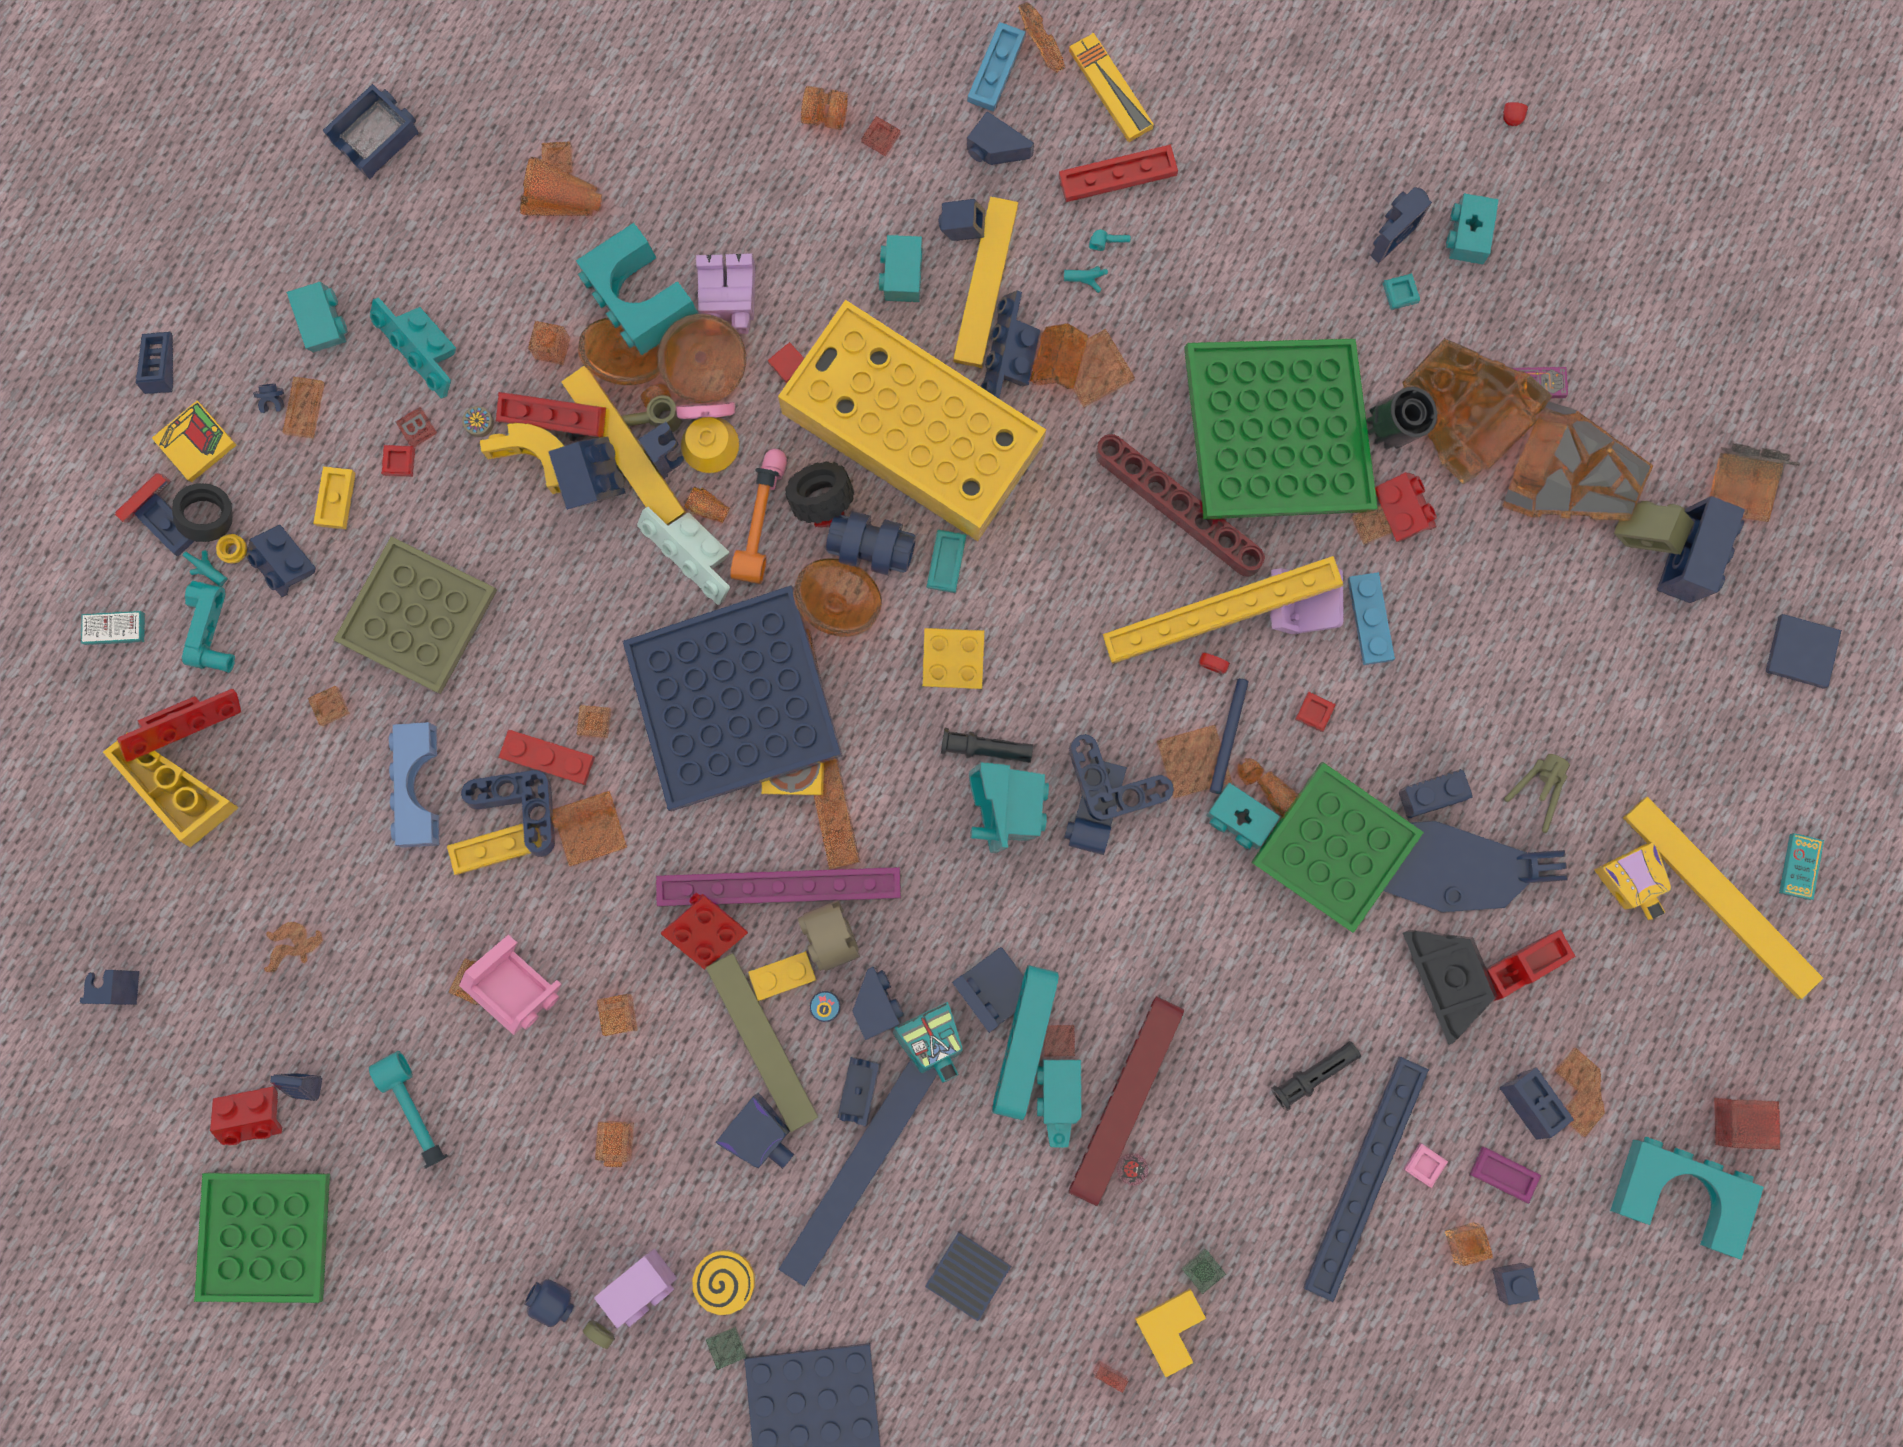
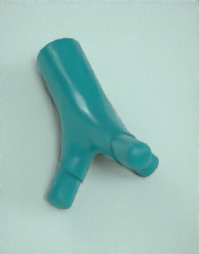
M1099 266L1089 270H1064V281L1086 283L1099 293L1102 289L1096 283L1095 278L1107 275L1108 270H1101Z
M202 551V560L188 552L183 553L182 556L196 567V569L189 571L191 575H204L219 587H222L228 580L226 576L211 565L208 559V551Z

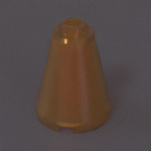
M537 157L529 158L523 182L524 193L523 196L521 195L520 214L526 216H593L594 211H600L603 194L597 193V186Z

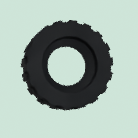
M829 461L817 462L802 468L801 471H797L789 479L788 485L785 487V495L794 516L800 521H806V523H822V521H829L836 516L838 517L844 510L850 507V503L854 500L853 495H855L845 468L835 462L829 463ZM832 487L828 492L820 496L808 498L816 490Z

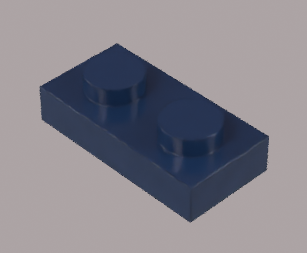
M154 494L134 513L176 556L181 555L194 542L184 537L177 530L173 521L172 507L158 494Z

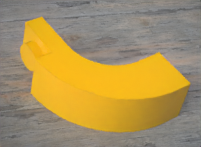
M513 423L507 424L508 436L505 434H493L488 439L480 440L481 452L488 460L517 454H527L538 458L544 467L547 488L552 494L561 493L548 451L563 447L564 445L550 432L530 424Z

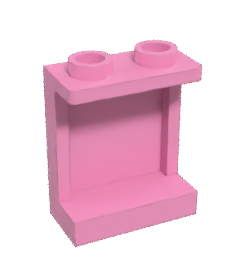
M507 935L465 971L459 986L514 1035L522 1027L527 1030L539 1017L537 1013L543 1008L546 1011L549 1010L558 1001L559 996L557 993L562 984L556 980L550 985L514 952L517 942Z

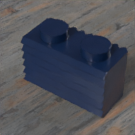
M1461 769L1406 786L1399 791V796L1408 819L1473 798L1465 772Z

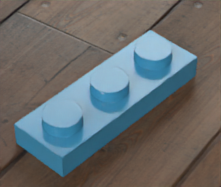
M1001 22L998 23L968 94L967 101L969 103L993 112L995 111L1025 40L1026 31Z
M1379 572L1350 576L1348 584L1363 665L1395 660Z

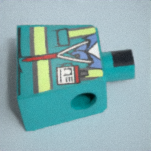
M948 1002L894 1028V1037L921 1073L935 1067L942 1083L959 1075L951 1059L960 1055L963 1049Z

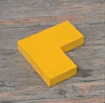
M1188 1289L1135 1318L1165 1377L1193 1363L1179 1333L1206 1319L1191 1289Z

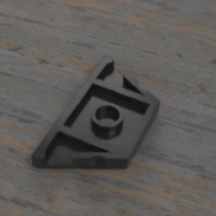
M1416 930L1403 932L1404 938L1448 1045L1453 1044L1498 996L1473 937Z

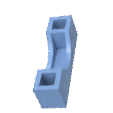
M429 722L393 725V733L389 734V748L393 751V763H390L389 774L390 779L394 781V793L390 795V806L392 811H394L395 823L391 824V838L395 841L396 846L403 848L439 845V815L424 809L418 802L414 792L415 777L419 769L428 760L437 756V728Z

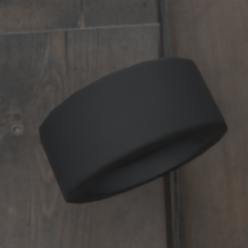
M196 483L186 486L176 494L172 503L173 521L177 530L184 537L193 541L210 542L220 539L229 531L232 525V503L228 495L217 486L207 483ZM208 501L220 507L221 516L216 521L208 524H196L185 518L184 510L192 503Z

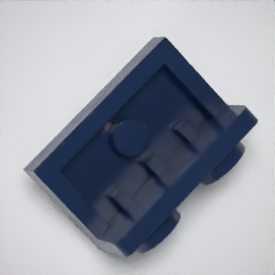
M280 524L249 539L246 553L249 563L252 567L260 570L269 588L276 590L281 597L288 595L290 586L315 573L316 567Z

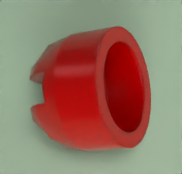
M1518 102L1506 103L1503 111V120L1509 126L1520 125L1526 118L1528 106Z

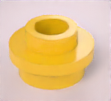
M228 534L218 540L216 552L222 561L235 564L245 557L247 544L240 536ZM236 545V551L233 554H229V547Z

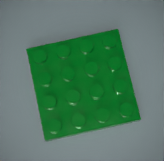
M1321 762L1251 863L1354 933L1424 832L1330 766Z
M202 1173L194 1302H322L324 1296L330 1173Z

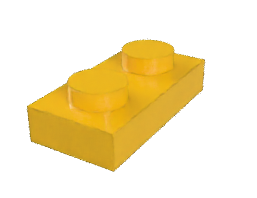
M323 466L313 524L319 527L346 530L356 475L353 470Z
M807 951L748 972L758 1001L817 981Z

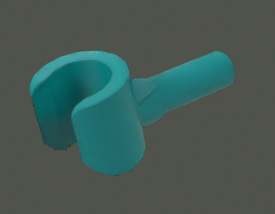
M1099 229L1091 236L1089 248L1103 251L1105 250L1106 242H1130L1131 236L1112 235Z

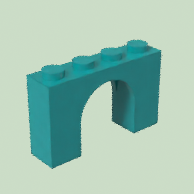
M632 223L577 259L576 262L581 269V272L577 275L587 289L591 286L593 287L595 292L592 293V296L602 309L605 306L608 308L609 311L606 315L615 328L621 326L624 330L620 335L628 347L632 348L635 346L639 353L643 355L698 319L700 315L693 301L678 281L651 299L643 302L629 303L619 299V292L624 281L630 275L656 259L649 242L635 223Z
M1644 1137V1141L1633 1140L1610 1211L1650 1225L1659 1195L1665 1184L1679 1175H1693L1703 1183L1708 1191L1711 1202L1709 1218L1700 1245L1742 1260L1764 1187L1753 1183L1754 1177L1736 1170L1733 1175L1723 1172L1724 1166L1707 1159L1704 1160L1703 1164L1692 1160L1694 1154L1674 1148V1152L1662 1149L1664 1143L1655 1139Z

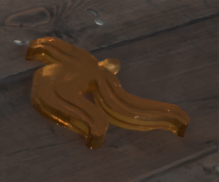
M287 922L274 933L268 931L266 936L270 940L277 942L290 938L295 946L277 945L270 955V964L264 970L266 972L276 971L286 955H300L301 962L306 963V953L313 952L322 943V933L316 930V936L307 939L305 927L297 922Z

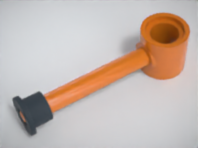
M756 468L755 472L758 473L756 480L758 490L746 551H735L730 576L731 579L761 584L765 573L767 557L758 553V547L770 487L774 486L775 476H779V473L768 469Z

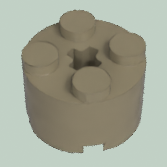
M839 900L806 912L798 918L801 930L810 942L808 950L811 958L817 964L820 971H827L860 958L857 942L848 920L842 915L844 910Z

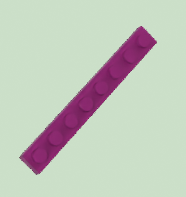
M900 867L656 876V901L658 907L692 906L689 900L695 893L699 895L704 894L716 905L901 899Z

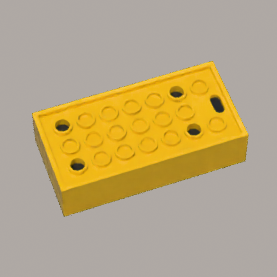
M847 300L843 302L778 395L783 415L976 541H979L1042 448L1046 434L1045 428Z

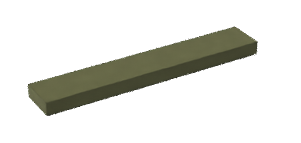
M734 953L706 967L790 1132L818 1118L806 1091Z

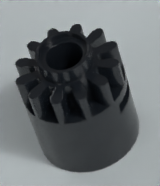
M1406 387L1370 408L1369 411L1373 416L1366 419L1368 424H1373V428L1368 430V434H1375L1377 436L1374 441L1376 445L1385 442L1384 448L1386 450L1392 447L1398 449L1432 431L1437 421V408L1434 400L1426 391L1418 387Z

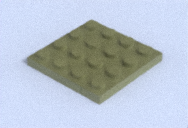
M391 536L333 640L441 695L494 598L497 589Z

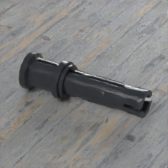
M944 727L941 754L945 755L947 752L964 754L966 758L982 755L1031 763L1033 744L978 737L972 731H969L968 734L951 732L949 728Z
M1348 1041L1347 1044L1323 1058L1306 1071L1292 1073L1293 1077L1279 1087L1274 1085L1271 1087V1091L1285 1111H1289L1291 1109L1290 1105L1304 1096L1310 1097L1313 1095L1316 1086L1357 1059H1360L1361 1054L1357 1047Z

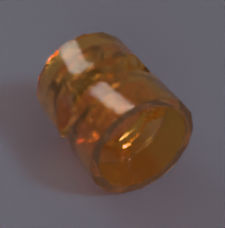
M807 85L802 99L801 123L819 126L822 122L826 128L842 130L847 113L848 93L837 90H830L828 93H825L823 88ZM826 104L829 105L828 113H825Z

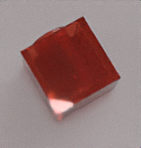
M1714 1098L1715 1145L1730 1148L1781 1150L1779 1101Z

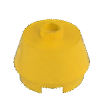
M702 417L695 420L686 428L681 439V452L685 461L693 469L703 473H716L726 469L735 460L739 451V438L736 430L729 422L719 417Z

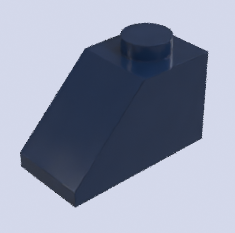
M987 111L968 135L967 150L974 160L995 165L1030 159L1034 153V142Z

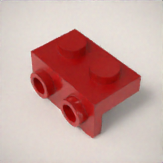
M1405 472L1375 487L1376 495L1396 542H1401L1422 531L1432 530L1437 527L1434 521L1437 519L1436 512L1430 503H1426L1422 494L1425 492V487L1419 476L1415 477L1414 474Z
M272 1086L213 1098L210 1132L222 1145H237L242 1141L267 1139L272 1135L281 1134L282 1126L276 1119L277 1090Z

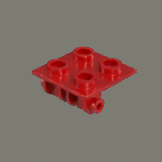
M695 893L689 900L692 906L661 931V935L705 970L706 967L747 935L748 931L704 894L699 895Z

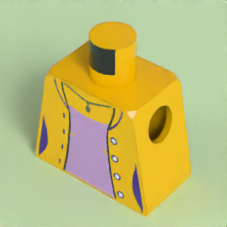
M1655 842L1644 844L1594 869L1624 910L1640 905L1648 920L1665 913L1657 896L1671 890V885Z

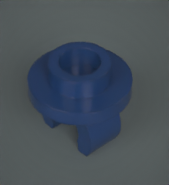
M275 383L259 385V391L253 392L254 398H261L258 402V408L261 413L268 411L267 401H272L275 404L276 412L283 410L284 402L279 395L284 394L283 388H277Z

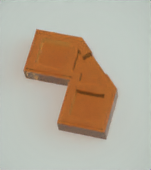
M1573 1048L1554 1072L1578 1092L1566 1106V1109L1574 1119L1568 1125L1582 1137H1586L1605 1114L1600 1082H1602L1601 1071L1577 1048Z

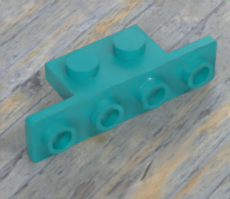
M379 297L373 299L370 311V319L373 325L379 328L389 339L390 344L401 352L407 359L409 366L422 376L429 389L435 391L441 399L447 397L451 379L437 363L455 354L456 347L421 307L396 317Z

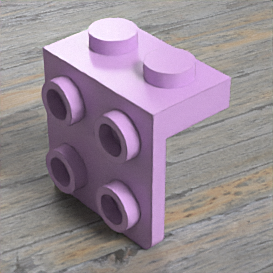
M1283 568L1271 570V574L1275 576L1289 570ZM1338 568L1341 579L1343 581V571L1340 568ZM1343 586L1271 610L1272 629L1289 634H1299L1341 627L1343 625Z

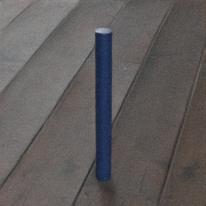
M1239 678L1236 682L1209 789L1214 794H1221L1249 683L1245 679Z

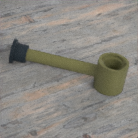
M664 395L654 397L648 403L646 412L621 415L628 426L650 423L651 426L654 425L656 428L666 421L672 432L676 431L682 422V419L677 417L676 404L670 397ZM671 411L668 417L664 419L658 418L661 412ZM567 432L571 442L575 441V438L586 436Z

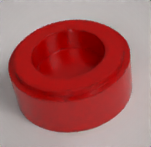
M1203 652L1198 661L1200 666L1219 674H1226L1230 665L1228 661Z

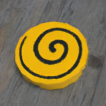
M731 1250L715 1251L704 1257L696 1267L692 1278L693 1293L697 1302L706 1311L717 1315L732 1314L742 1309L751 1299L755 1288V1273L750 1262L740 1254Z

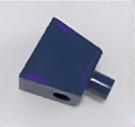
M759 1093L750 1099L715 1142L756 1168H760L769 1157L783 1169L795 1155L781 1143L790 1132L789 1128Z

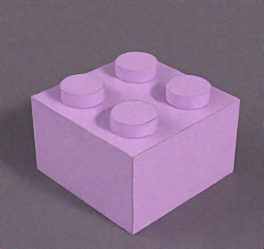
M653 1249L596 1295L594 1299L616 1328H619L623 1323L630 1327L649 1311V1308L646 1306L649 1302L655 1306L674 1290L671 1284L677 1277L658 1252Z

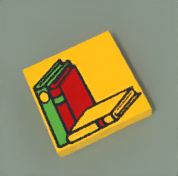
M199 401L194 402L152 437L154 442L191 483L237 445Z

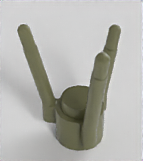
M1548 754L1544 761L1538 759L1534 767L1511 790L1504 800L1509 802L1539 772V778L1546 783L1539 797L1540 801H1545L1552 786L1555 785L1542 827V832L1547 833L1562 786L1568 777L1566 772L1570 764L1564 758L1555 754Z

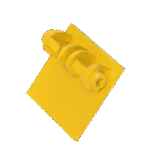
M924 628L923 686L982 689L985 630Z

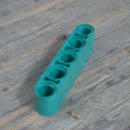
M1031 965L1026 967L993 1100V1114L1018 1120H1024L1057 989L1059 973L1056 971Z

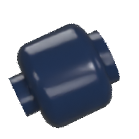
M545 1279L541 1283L536 1282L524 1302V1305L528 1306V1316L547 1327H554L560 1320L566 1322L574 1308V1305L570 1303L571 1291L550 1279Z

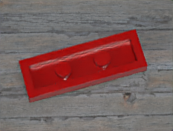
M509 729L498 757L502 760L582 785H586L595 759L592 755Z

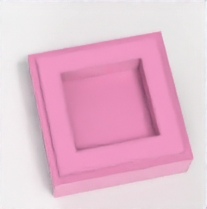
M1419 1143L1403 1170L1432 1188L1448 1161Z

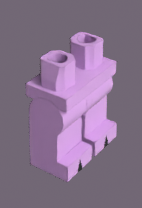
M726 254V265L722 255H696L698 312L704 324L706 334H721V321H732L733 333L748 334L750 320H754L755 263L753 255ZM726 267H727V287H726Z

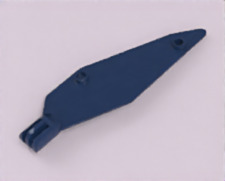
M1437 821L1410 822L1424 833L1383 891L1440 912L1505 908L1530 883L1567 881V874L1539 875V871L1567 869L1566 862L1538 863L1537 860L1540 858L1565 857L1566 854L1565 850L1527 853Z

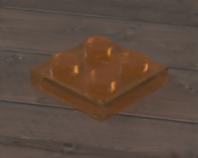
M1720 453L1710 496L1745 509L1742 518L1769 522L1784 463Z

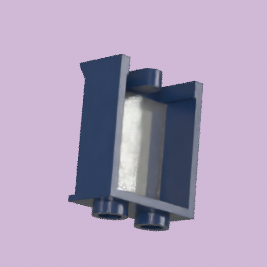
M373 84L322 130L330 142L368 179H371L385 163L416 134H419L414 125L416 119L406 108L400 110L396 107L397 101L386 89L381 92Z

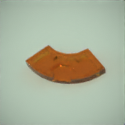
M1028 2L1019 5L1018 8L1025 29L1036 43L1046 66L1056 73L1065 69V63L1052 34L1047 35L1042 23L1043 18L1039 12Z

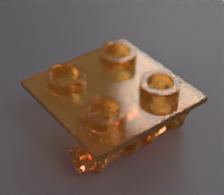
M610 791L553 809L552 823L555 828H558L569 867L627 848Z

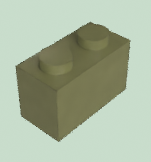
M1641 501L1640 503H1635L1632 514L1622 513L1614 534L1627 547L1681 554L1694 522L1687 515L1685 509L1679 505L1668 504L1667 506H1660L1649 501Z

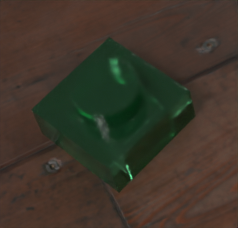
M1206 1248L1181 1268L1202 1295L1226 1275Z

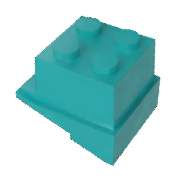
M983 762L969 771L974 805L980 807L984 827H971V839L987 840L990 853H998L1008 848V840L1030 841L1041 836V831H1045L1047 815L1042 813L1043 801H1047L1049 794V783L1045 782V774L1010 769V765Z

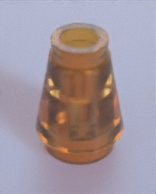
M694 486L684 505L685 508L690 510L689 513L718 521L722 524L730 511V507L726 506V504L704 487L700 489Z
M1269 771L1257 781L1275 813L1278 812L1283 817L1298 796V793L1274 775L1272 771Z

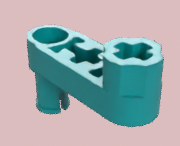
M192 581L187 586L185 604L195 608L184 644L185 647L182 654L184 665L200 669L208 667L227 673L232 671L235 664V656L233 654L210 650L226 595L223 587L198 581Z

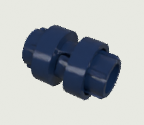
M852 511L850 517L839 515L833 518L827 536L826 550L829 554L839 556V563L858 568L861 560L871 562L872 572L889 576L892 570L901 573L908 571L915 548L916 536L913 533L902 531L903 524L884 519L881 527L871 525V515Z

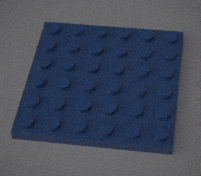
M792 585L623 641L665 802L669 811L672 812L843 756L797 596Z

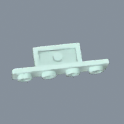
M649 507L643 509L637 523L641 532L650 538L666 557L670 558L681 568L684 575L691 578L708 598H711L717 605L723 603L730 586L713 568L722 563L730 552L689 512L668 526Z

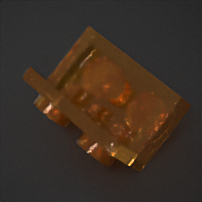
M1068 323L1045 327L1040 338L1041 343L1038 354L1032 366L1033 371L1030 381L1036 385L1057 383L1066 389H1073L1088 335Z

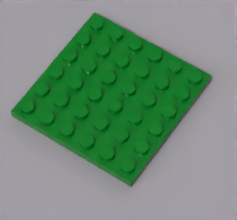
M1356 339L1187 343L1184 346L1204 519L1374 512L1378 509Z

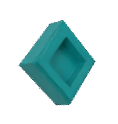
M1412 273L1384 280L1383 287L1391 310L1420 302V296Z

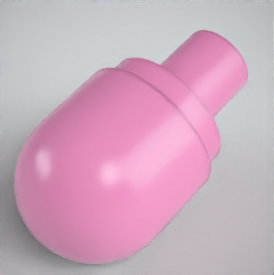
M779 449L769 450L764 456L761 467L779 473V476H775L774 486L770 487V490L775 489L776 481L782 478L786 469L787 457Z

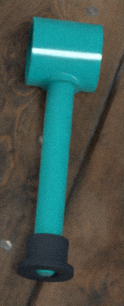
M396 1051L370 1065L369 1073L378 1090L382 1093L393 1090L424 1151L421 1153L426 1163L424 1168L427 1169L447 1158L448 1155H443L439 1145L435 1146L404 1085L407 1080L413 1077L412 1070L405 1056L400 1051Z

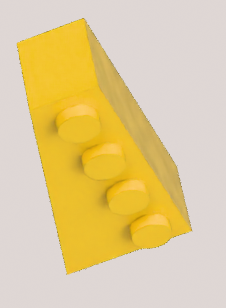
M118 741L103 751L105 756L176 838L190 848L239 808L156 751H152L129 762L124 760Z

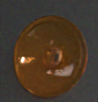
M691 314L677 320L666 330L659 344L658 367L664 382L676 395L691 402L711 403L725 398L739 385L746 369V350L741 336L727 321L711 314ZM699 351L705 354V359L702 362L695 360V354Z
M608 318L591 323L581 333L578 343V354L583 365L596 377L606 382L623 386L639 385L655 379L665 368L667 347L664 341L641 355L635 346L632 348L628 347L620 335L624 330L621 326L615 328Z
M820 559L808 564L801 570L794 584V601L801 615L813 627L830 635L850 637L862 634L874 625L881 612L882 599L875 581L862 568L841 564L839 559Z

